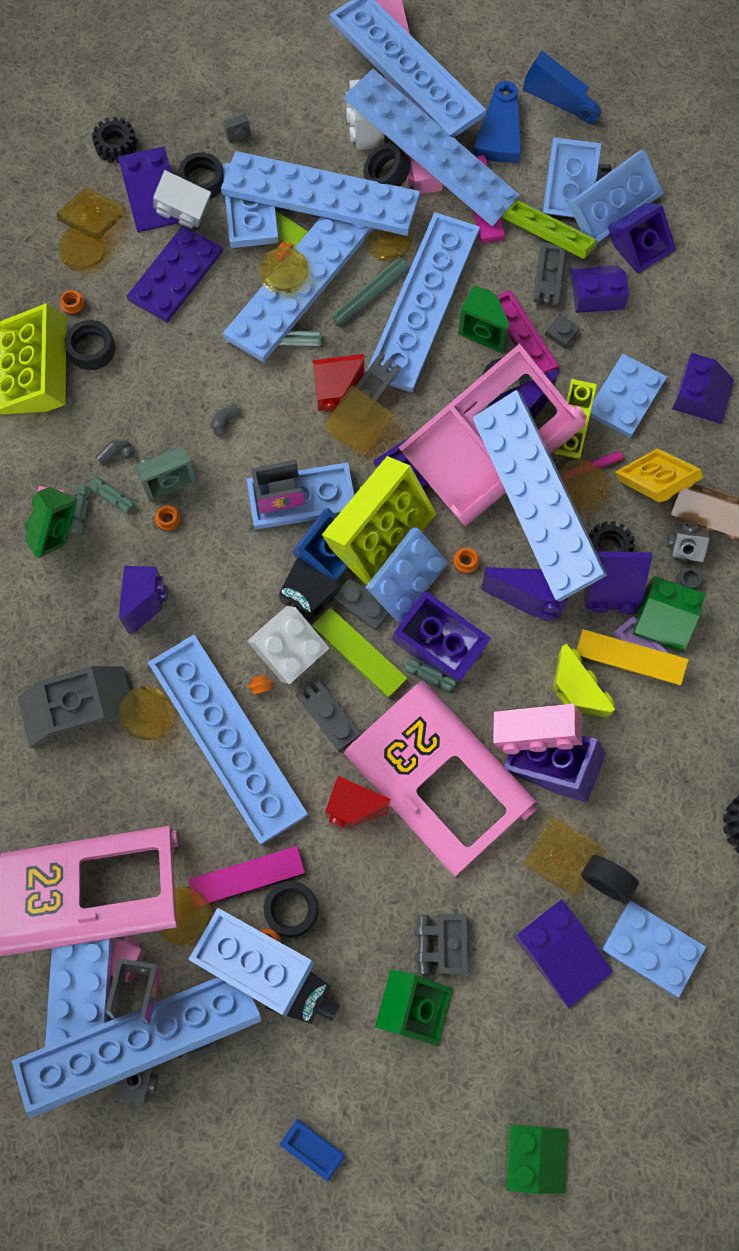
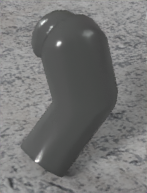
M237 404L230 405L215 413L210 423V428L214 430L216 436L227 432L225 423L228 420L241 415Z
M111 441L95 458L102 465H105L114 455H122L123 458L130 459L133 457L135 450L128 441Z

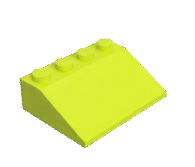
M47 303L0 321V415L47 412L65 405V338L67 335V316Z
M387 456L327 527L322 536L332 551L367 586L411 528H419L423 532L436 516V512L411 466Z

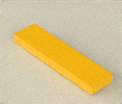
M584 629L582 630L576 650L582 658L678 686L682 684L689 660Z

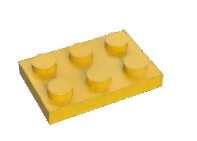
M658 448L615 471L619 482L659 503L669 500L672 495L692 487L695 482L703 479L700 468Z

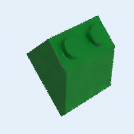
M474 285L461 308L458 335L503 354L509 323L498 296L489 289Z
M52 487L40 490L34 495L32 499L33 510L25 527L27 530L25 541L35 557L41 558L65 545L77 498Z
M654 576L645 588L643 602L639 607L633 635L684 652L699 620L705 593Z
M390 969L375 1028L439 1046L453 988L415 974Z
M508 1123L504 1188L507 1191L537 1194H565L568 1129Z

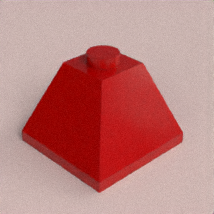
M364 354L313 360L318 411L334 412L341 408L344 401L365 374Z
M338 776L326 807L325 815L330 818L328 822L342 829L345 825L354 827L388 814L391 799Z

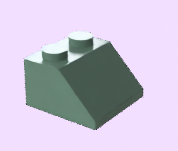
M183 447L168 449L162 455L144 459L140 464L134 466L150 502L197 482L191 461Z

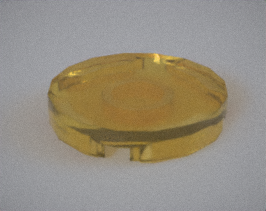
M83 225L66 231L58 244V251L62 262L74 271L84 272L96 268L98 263L104 261L108 250L105 238L101 232L91 226Z
M411 228L408 236L374 229L365 237V247L376 259L384 261L396 260L404 256L411 247Z
M287 247L276 248L262 258L259 266L261 281L265 287L276 293H279V291L293 293L301 289L308 279V261L296 249Z
M574 460L568 462L558 471L577 511L583 512L592 509L603 498L606 492V481L603 472L587 460Z
M141 686L129 691L121 701L119 716L123 727L132 736L142 740H154L164 735L173 724L174 710L171 708L169 698L162 691L150 686Z
M176 886L177 928L158 930V932L167 941L172 943L189 944L199 939L211 920V909L206 897L201 892L199 893L190 886Z

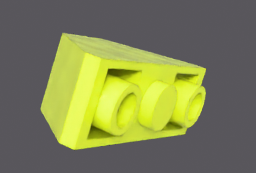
M571 379L566 401L573 408L577 405L587 416L584 419L586 425L555 451V455L580 460L597 384Z
M566 643L562 646L558 655L553 690L564 705L575 704L582 714L602 718L610 717L615 711L612 697L607 692H602L597 685L598 680L594 673L585 669L581 663L582 659L575 649H570Z

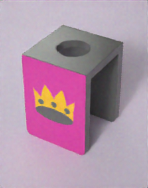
M296 460L251 469L260 514L305 504L303 488L260 495L259 491L260 485L298 478Z
M118 958L106 1013L110 1018L116 1019L127 972L148 975L149 980L140 1018L144 1024L150 1025L162 973L157 964Z

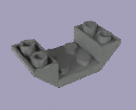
M123 666L87 667L39 681L18 696L30 749L57 741V734L105 720L110 725L137 718Z

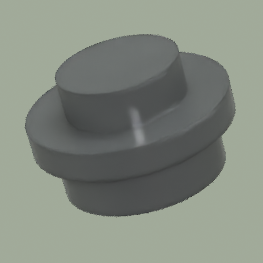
M684 568L677 574L676 583L698 591L703 584V578L698 570Z

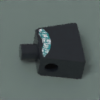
M298 557L279 592L280 602L286 606L296 607L304 618L312 621L334 600L333 598L339 592L340 586L337 582Z
M310 971L287 1016L309 1024L313 1023L317 1014L333 1021L340 1005L326 998L330 985ZM266 1006V1009H268V1010H270V1011H273V1012H276L275 1010H273V1009H271L270 1007Z

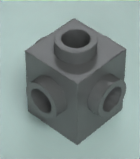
M691 522L675 523L674 530L668 533L666 547L670 548L672 558L681 562H690V560L704 562L709 542L707 528L699 527Z
M156 1066L137 1073L136 1075L139 1078L137 1084L133 1081L134 1075L113 1083L117 1084L113 1098L141 1105L146 1104L150 1092L154 1093L157 1087L159 1074H155Z

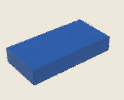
M298 1118L279 1144L327 1182L345 1157L343 1152Z

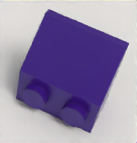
M645 203L607 226L614 247L636 273H640L676 250L663 205Z
M619 266L570 269L576 313L625 309L629 297L626 272Z
M691 353L685 366L672 409L721 424L734 379L717 360Z
M124 566L119 619L128 633H134L160 612L163 601L168 600V586L164 584V577L160 576L157 567Z

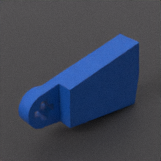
M541 51L525 77L522 90L576 115L580 120L588 124L596 123L601 115L600 106L586 95L589 87L544 51Z
M501 81L495 86L486 116L474 145L473 155L475 157L485 155L486 160L494 162L519 163L521 148L518 88L513 82ZM504 91L508 92V96H503Z

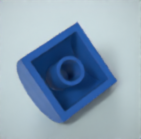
M325 508L292 552L296 559L299 557L336 582L347 568V565L332 551L322 536L327 527L337 517L329 508Z

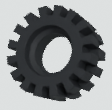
M108 117L105 118L106 123L100 121L98 122L99 127H94L92 140L99 157L101 156L102 160L106 161L108 158V162L113 163V160L116 159V162L119 163V156L134 153L133 150H137V139L133 126L131 127L129 121L125 122L124 118L118 121L117 117H113V121H110ZM114 136L124 138L117 144L106 143L109 138Z
M607 521L602 522L601 526L599 524L596 525L589 534V538L598 552H603L600 548V542L607 538L613 539L618 543L619 552H633L635 549V544H633L635 539L634 536L630 537L631 531L629 528L624 531L625 525L620 524L617 527L615 526L616 521H611L610 525H608Z

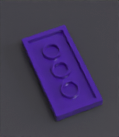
M182 225L127 294L128 301L168 323L223 253L222 247Z

